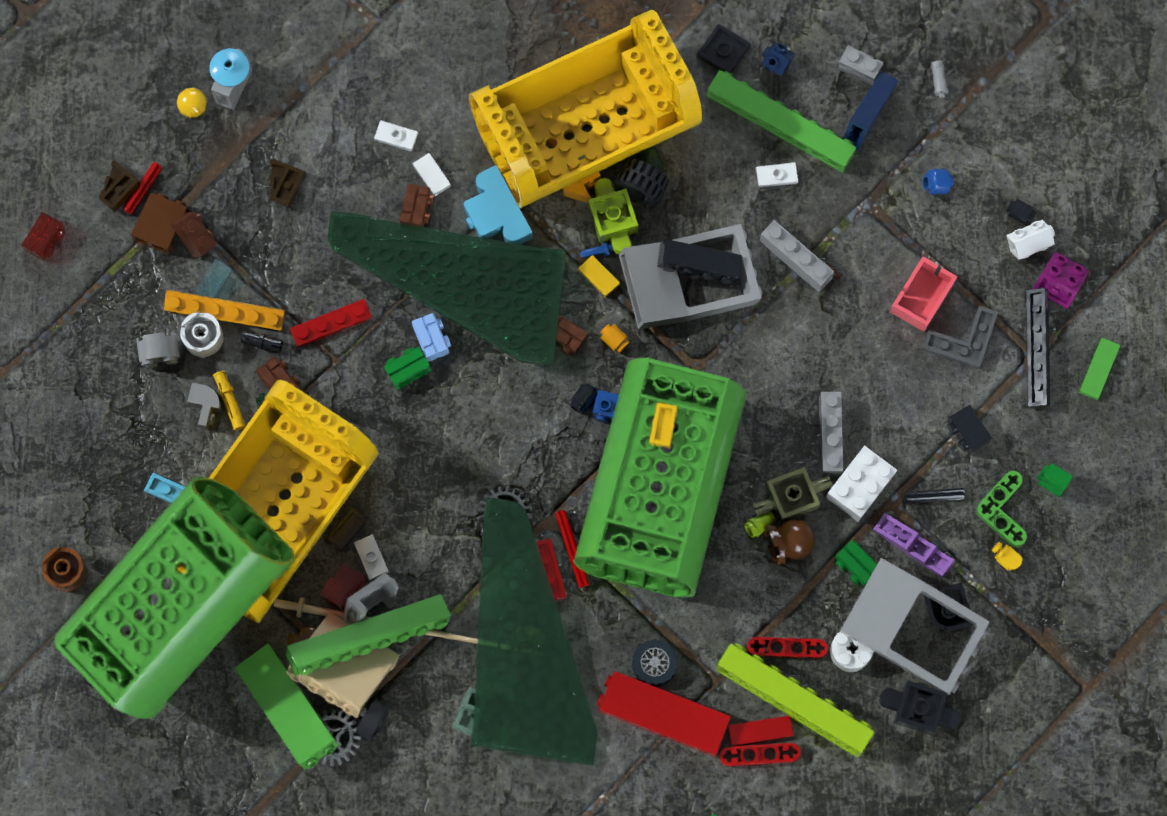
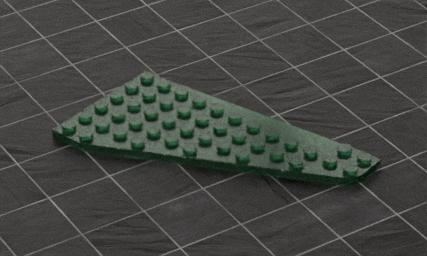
M331 211L328 241L336 253L519 362L554 366L566 260L565 249L530 247L374 219L360 214Z
M487 497L482 529L483 541L474 720L470 746L592 766L598 731L527 513L517 502Z

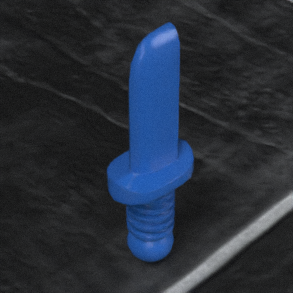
M605 241L603 246L585 249L580 255L581 258L605 253L606 256H610L609 251L614 250L612 244H607V241Z

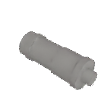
M934 61L931 63L934 93L939 98H945L949 90L945 79L943 61Z

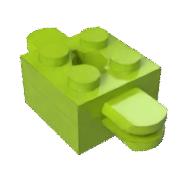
M601 178L595 183L596 198L588 200V208L599 243L611 241L614 252L619 255L624 248L632 247L629 235L638 232V223L627 189L615 192L611 180Z

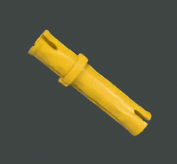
M219 371L213 374L219 389L218 394L222 397L233 430L238 431L245 428L246 424L234 397V388L228 381L226 371Z

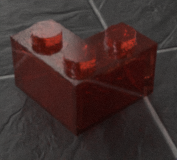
M343 563L335 577L329 578L320 592V596L324 602L344 612L347 599L366 586V578L360 572Z

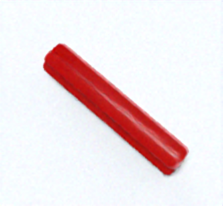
M156 162L151 164L140 181V186L133 192L124 206L123 210L126 213L134 214L162 171L163 167Z

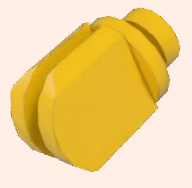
M998 542L991 550L993 553H997L994 557L996 561L1008 571L1017 569L1022 563L1021 555L1011 546L1006 544L1002 547L1003 544Z

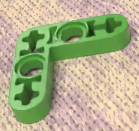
M1017 471L1006 473L976 508L978 517L1013 547L1023 545L1027 539V534L1023 528L1000 508L1022 484V476ZM1008 477H1016L1017 480L1015 482L1017 485L1013 483L1007 490L1005 486L1010 480ZM996 490L1004 492L1005 498L1003 500L995 499L994 492ZM990 502L995 504L989 509L991 514L982 513L983 508L981 506L987 507ZM999 518L1005 519L1007 527L1004 529L998 528L996 520ZM1010 526L1014 527L1011 531L1014 534L1020 533L1022 541L1017 540L1015 542L1013 540L1014 535L1010 532L1006 535L1005 532L1009 530Z

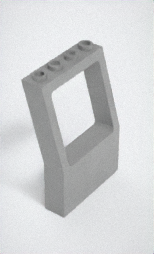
M741 224L673 240L697 246L728 241L731 245L732 253L742 255L739 278L744 295L694 307L686 306L677 271L666 272L663 268L657 267L659 249L662 242L626 247L620 252L619 258L638 330L686 322L756 305L761 299L762 290L756 280L757 272L752 265L751 250L747 247L746 232L742 229Z
M881 558L841 628L840 633L883 656L939 691L947 693L948 696L950 692H956L960 684L957 681L960 674H966L970 666L967 663L970 656H976L980 648L977 644L980 638L985 639L990 628L987 627L989 624L988 620ZM919 594L926 595L975 626L972 636L947 681L939 679L890 648L893 639Z

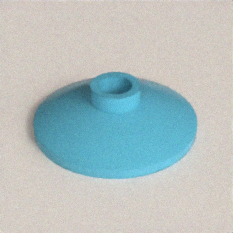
M236 49L221 50L214 55L210 62L211 76L222 86L232 87L239 85L249 74L250 66L247 57ZM226 63H232L231 67H225Z

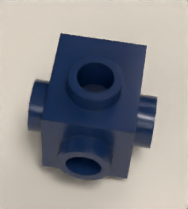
M775 42L771 47L767 46L762 54L764 59L761 64L768 71L782 76L788 70L795 53L788 50L785 45Z

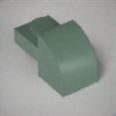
M469 687L459 706L452 729L472 736L489 695Z

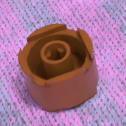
M54 548L43 559V577L51 586L59 591L69 592L77 589L82 585L88 574L84 559L72 548ZM63 566L67 568L66 572H63L61 569Z

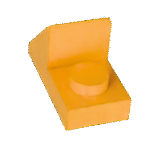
M599 172L594 173L562 188V193L565 197L588 203L591 197L586 189L595 188V183L601 179V175Z

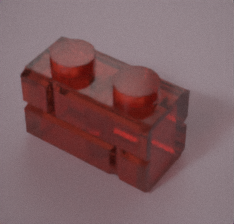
M42 212L21 246L26 252L45 261L47 257L50 258L54 253L56 242L63 239L65 227L60 221Z

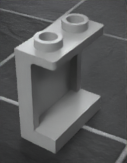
M384 573L347 599L343 620L348 625L365 620L366 612L380 602H384L389 609L392 608L398 591L397 582Z

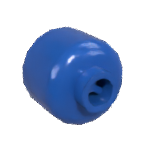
M944 168L928 170L923 176V188L931 195L946 194L954 184L953 176Z

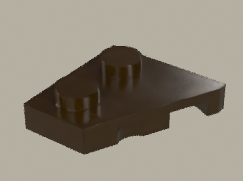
M271 159L272 175H270V183L272 188L270 190V199L274 203L290 208L307 173L304 170Z
M113 160L110 176H107L105 179V186L101 190L99 199L115 213L140 186L141 182Z

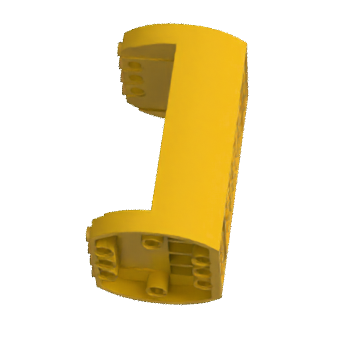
M649 10L632 18L628 27L492 90L487 85L469 94L471 111L481 139L519 208L678 135L702 122L701 103L694 79L657 12L654 10ZM625 108L628 112L625 115H619L617 110ZM602 116H607L610 118V121L603 124L599 119ZM585 124L592 126V130L589 132H584L581 128ZM566 133H573L575 137L572 140H566L564 135ZM551 139L557 142V146L552 149L546 146ZM585 155L586 158L578 160L579 157Z
M283 380L275 382L265 396L263 404L209 477L236 491L293 549L295 555L294 563L279 579L274 580L243 615L256 623H259L379 455L375 445L358 428L289 382ZM294 474H301L303 479L300 483L295 484L291 481ZM283 490H288L291 492V496L287 500H282L280 493ZM273 506L278 507L279 513L277 516L271 517L268 515L269 508ZM181 562L178 565V570L184 574L187 567L184 562Z

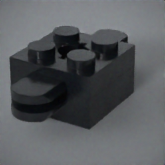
M907 680L902 692L886 688L879 696V702L882 707L896 711L893 720L894 724L931 736L936 733L938 725L953 729L961 721V715L958 710L944 706L947 693Z

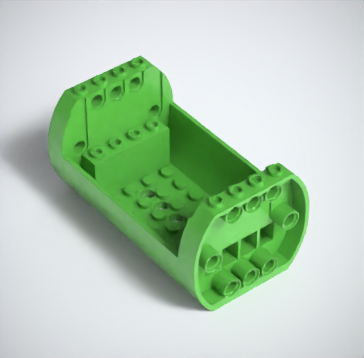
M651 358L633 359L627 363L574 558V564L579 569L594 577L670 597L686 598L695 595L746 400V392L740 385L729 378ZM657 402L678 406L675 424L679 429L676 433L672 434L671 445L673 446V451L670 453H664L661 446L649 444ZM665 463L668 466V470L665 473H659L656 470L657 464ZM653 483H660L663 490L659 493H654L650 487ZM648 503H655L657 511L649 513L646 511L645 506Z
M195 477L57 632L55 636L56 648L112 707L138 718L155 717L172 699L173 693L274 580L279 579L294 563L295 555L293 549L236 491L211 478ZM181 562H184L187 567L184 574H181L178 570V565ZM167 578H170L173 582L170 590L164 585ZM154 593L159 597L157 605L151 603V596ZM139 609L145 612V618L142 621L137 618ZM126 624L131 627V634L129 636L123 633V628Z

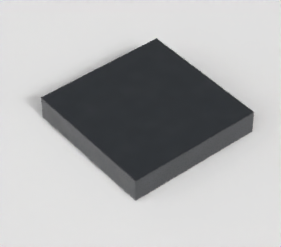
M718 24L697 53V57L717 70L732 74L751 47V44Z

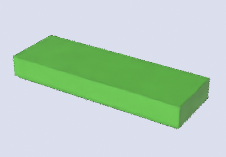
M1104 338L1100 339L1079 393L1095 400L1099 399L1120 348L1119 344Z

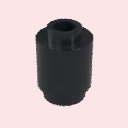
M1016 199V201L1011 200L1006 210L1009 212V217L1024 225L1025 223L1030 225L1037 213L1033 206L1019 199Z
M588 383L586 385L581 384L571 398L569 406L580 414L588 411L597 398V389Z

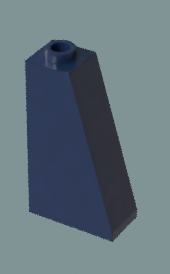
M882 71L850 119L843 136V140L851 141L857 151L860 150L898 83L897 79Z

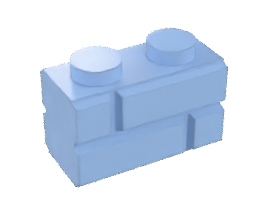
M431 313L412 321L413 329L428 362L449 354L448 347H451L448 336H443L441 332L444 326L440 317L436 318L435 314Z

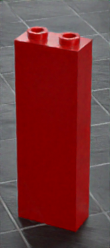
M614 671L612 676L608 675L604 685L607 687L605 695H600L597 706L600 707V713L709 756L716 757L731 716Z

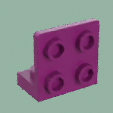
M1054 252L1033 289H1048V298L1068 309L1090 271L1066 256Z

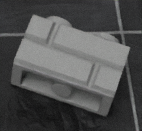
M848 45L839 61L838 69L869 85H873L882 70L884 62L873 59L872 56Z

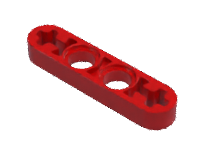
M753 637L747 644L748 653L751 656L757 655L759 657L820 659L826 655L828 650L826 642L821 639ZM754 642H758L759 646H765V642H769L767 647L768 653H764L765 648H760L758 652H754V648H751L750 645L752 646ZM774 642L782 644L783 650L780 653H774L771 650V645ZM794 643L802 644L803 652L800 654L794 653L792 645ZM806 643H810L809 647L813 648L816 647V644H820V647L824 648V650L820 654H816V650H809V654H806Z
M795 743L733 746L724 748L720 752L719 759L722 765L727 767L792 763L798 760L801 751ZM778 747H782V752H786L789 750V747H792L793 751H796L797 754H794L793 758H790L788 754L782 755L783 759H779L780 751ZM772 748L775 750L776 757L773 760H768L765 757L764 752L766 749ZM737 750H741L740 759L742 762H737L738 758H732L731 762L723 759L727 751H730L731 755H737ZM746 750L754 751L756 756L753 761L745 760L743 755Z

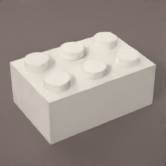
M864 446L830 489L826 498L859 522L895 476L897 469Z

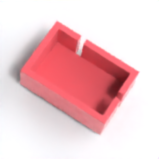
M925 257L921 258L890 310L892 314L923 332L927 329L957 279L956 275L944 268H941L938 276L934 275L938 265Z

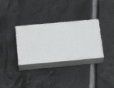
M430 153L413 163L414 168L427 187L431 188V193L434 197L451 187V184Z

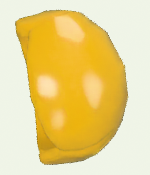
M187 88L179 94L177 108L186 117H198L205 112L208 100L201 90Z

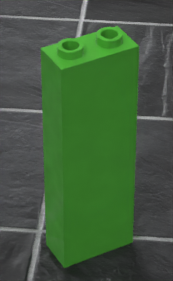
M269 643L235 667L303 769L306 770L307 768L314 767L319 759L332 754L336 747L339 746L300 686L287 675V667Z

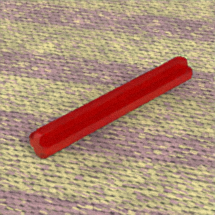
M560 510L556 512V518L580 588L589 586V580L586 572L574 564L578 546L566 510Z

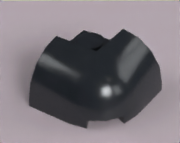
M962 583L935 588L970 610ZM924 595L929 617L938 628L949 631L973 625Z

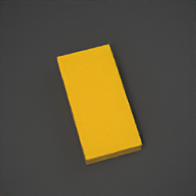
M593 255L578 268V271L605 298L620 285V282Z
M657 402L649 444L670 448L678 406Z

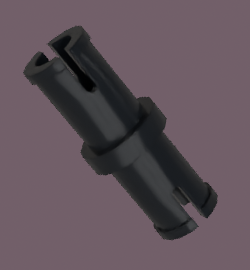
M244 330L241 336L244 337V339L241 338V343L257 346L261 350L265 348L280 353L283 347L280 346L283 345V340L267 337L263 333L259 335Z

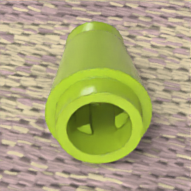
M769 511L748 519L744 527L750 537H759L764 532V528L772 525L776 520Z

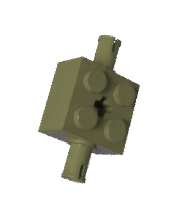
M803 467L767 481L765 487L769 494V499L754 503L752 506L756 511V516L771 510L776 511L780 523H783L789 519L818 510L820 502L816 493L832 488V481H829L830 477L827 475L812 482L806 468ZM790 492H792L793 495L797 494L795 499L789 497Z

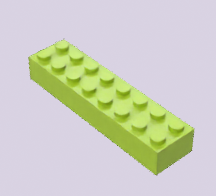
M730 643L717 664V672L785 714L790 715L793 719L858 758L862 754L874 734V731L871 730V725L864 721L859 723L853 719L854 715L846 710L841 712L835 708L836 704L826 698L825 700L817 697L818 693L808 687L807 689L799 686L800 682L793 677H784L781 675L782 671L772 665L768 667L763 664L764 660L759 656H750L745 653L746 649L741 645L735 644L734 646Z

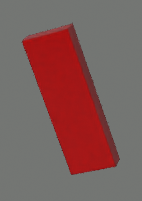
M551 538L531 543L546 602L549 603L567 598Z
M790 715L728 725L731 746L793 737Z

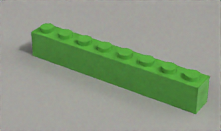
M719 70L707 90L709 98L842 173L855 154L856 147L851 141L837 137V134L832 130L821 128L814 120L805 119L798 111L789 110L782 102L773 101L766 93L752 89L751 85L747 82L736 80L729 72Z
M440 594L289 645L286 656L295 676L301 674L308 675L315 669H326L332 666L333 663L339 661L346 662L353 656L359 654L363 656L377 648L384 649L391 643L397 641L401 643L415 635L422 636L435 628L437 630L447 626L451 614Z

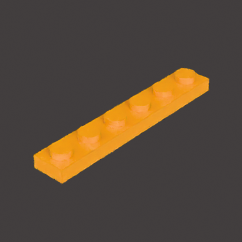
M172 290L166 291L164 304L165 311L188 315L197 312L208 313L217 320L280 331L283 330L286 311Z

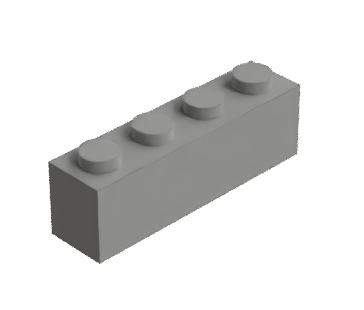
M775 220L761 233L760 242L818 292L833 278L834 271Z
M821 392L819 396L821 476H841L843 473L841 392Z

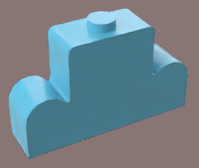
M497 165L479 173L476 177V188L479 195L464 202V210L468 216L466 221L469 228L475 229L481 241H485L503 232L504 242L512 247L532 239V231Z

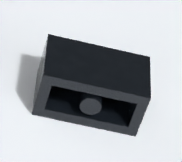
M971 405L951 415L947 420L949 431L957 436L960 448L964 452L967 451L969 455L990 443L992 439Z

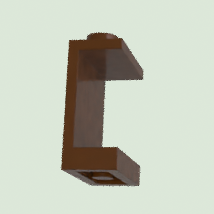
M150 193L131 233L133 240L170 255L173 250L171 242L176 234L171 224L185 213H189L187 205L178 200L175 202L168 200V197L161 193H157V195Z

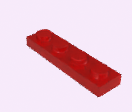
M362 299L294 326L290 330L297 348H300L370 320L372 316L365 299Z

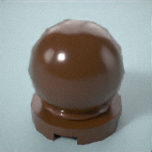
M789 519L783 522L778 529L774 525L764 528L765 537L769 536L771 545L768 546L771 558L777 566L785 564L786 557L802 559L809 555L814 548L816 541L815 533L805 521Z

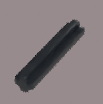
M964 488L909 491L905 492L904 497L906 503L962 500L965 498Z

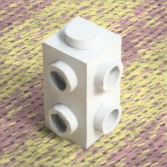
M1043 220L1035 221L1031 225L1017 229L1007 235L1010 251L1018 260L1028 258L1036 252L1046 250L1048 247L1055 245L1053 239L1055 232L1051 225L1048 226Z

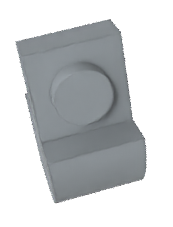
M192 383L187 402L190 407L202 409L198 425L200 429L209 431L210 425H213L215 421V414L213 412H222L221 401L212 388Z

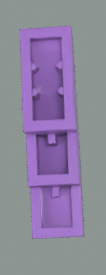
M884 513L873 529L895 547L943 579L955 564L954 559L939 551L935 545L920 537L916 531Z

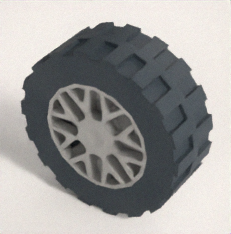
M662 640L645 641L634 652L632 659L633 672L641 682L659 687L672 680L677 671L678 658L675 650L671 648V645L664 643Z

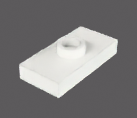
M380 120L374 140L413 151L418 131Z
M796 163L756 167L758 188L798 183Z
M373 534L354 542L370 580L384 573H389Z

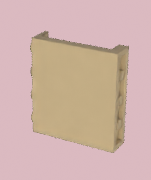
M329 612L310 638L348 626V624ZM387 647L384 649L377 648L366 655L361 656L359 654L353 656L346 662L339 661L333 663L332 666L326 669H315L308 675L301 674L295 676L291 665H289L287 675L293 681L300 682L306 686L311 692L324 697L327 702L337 705L346 714L358 718L360 710L387 673L396 666L399 654Z

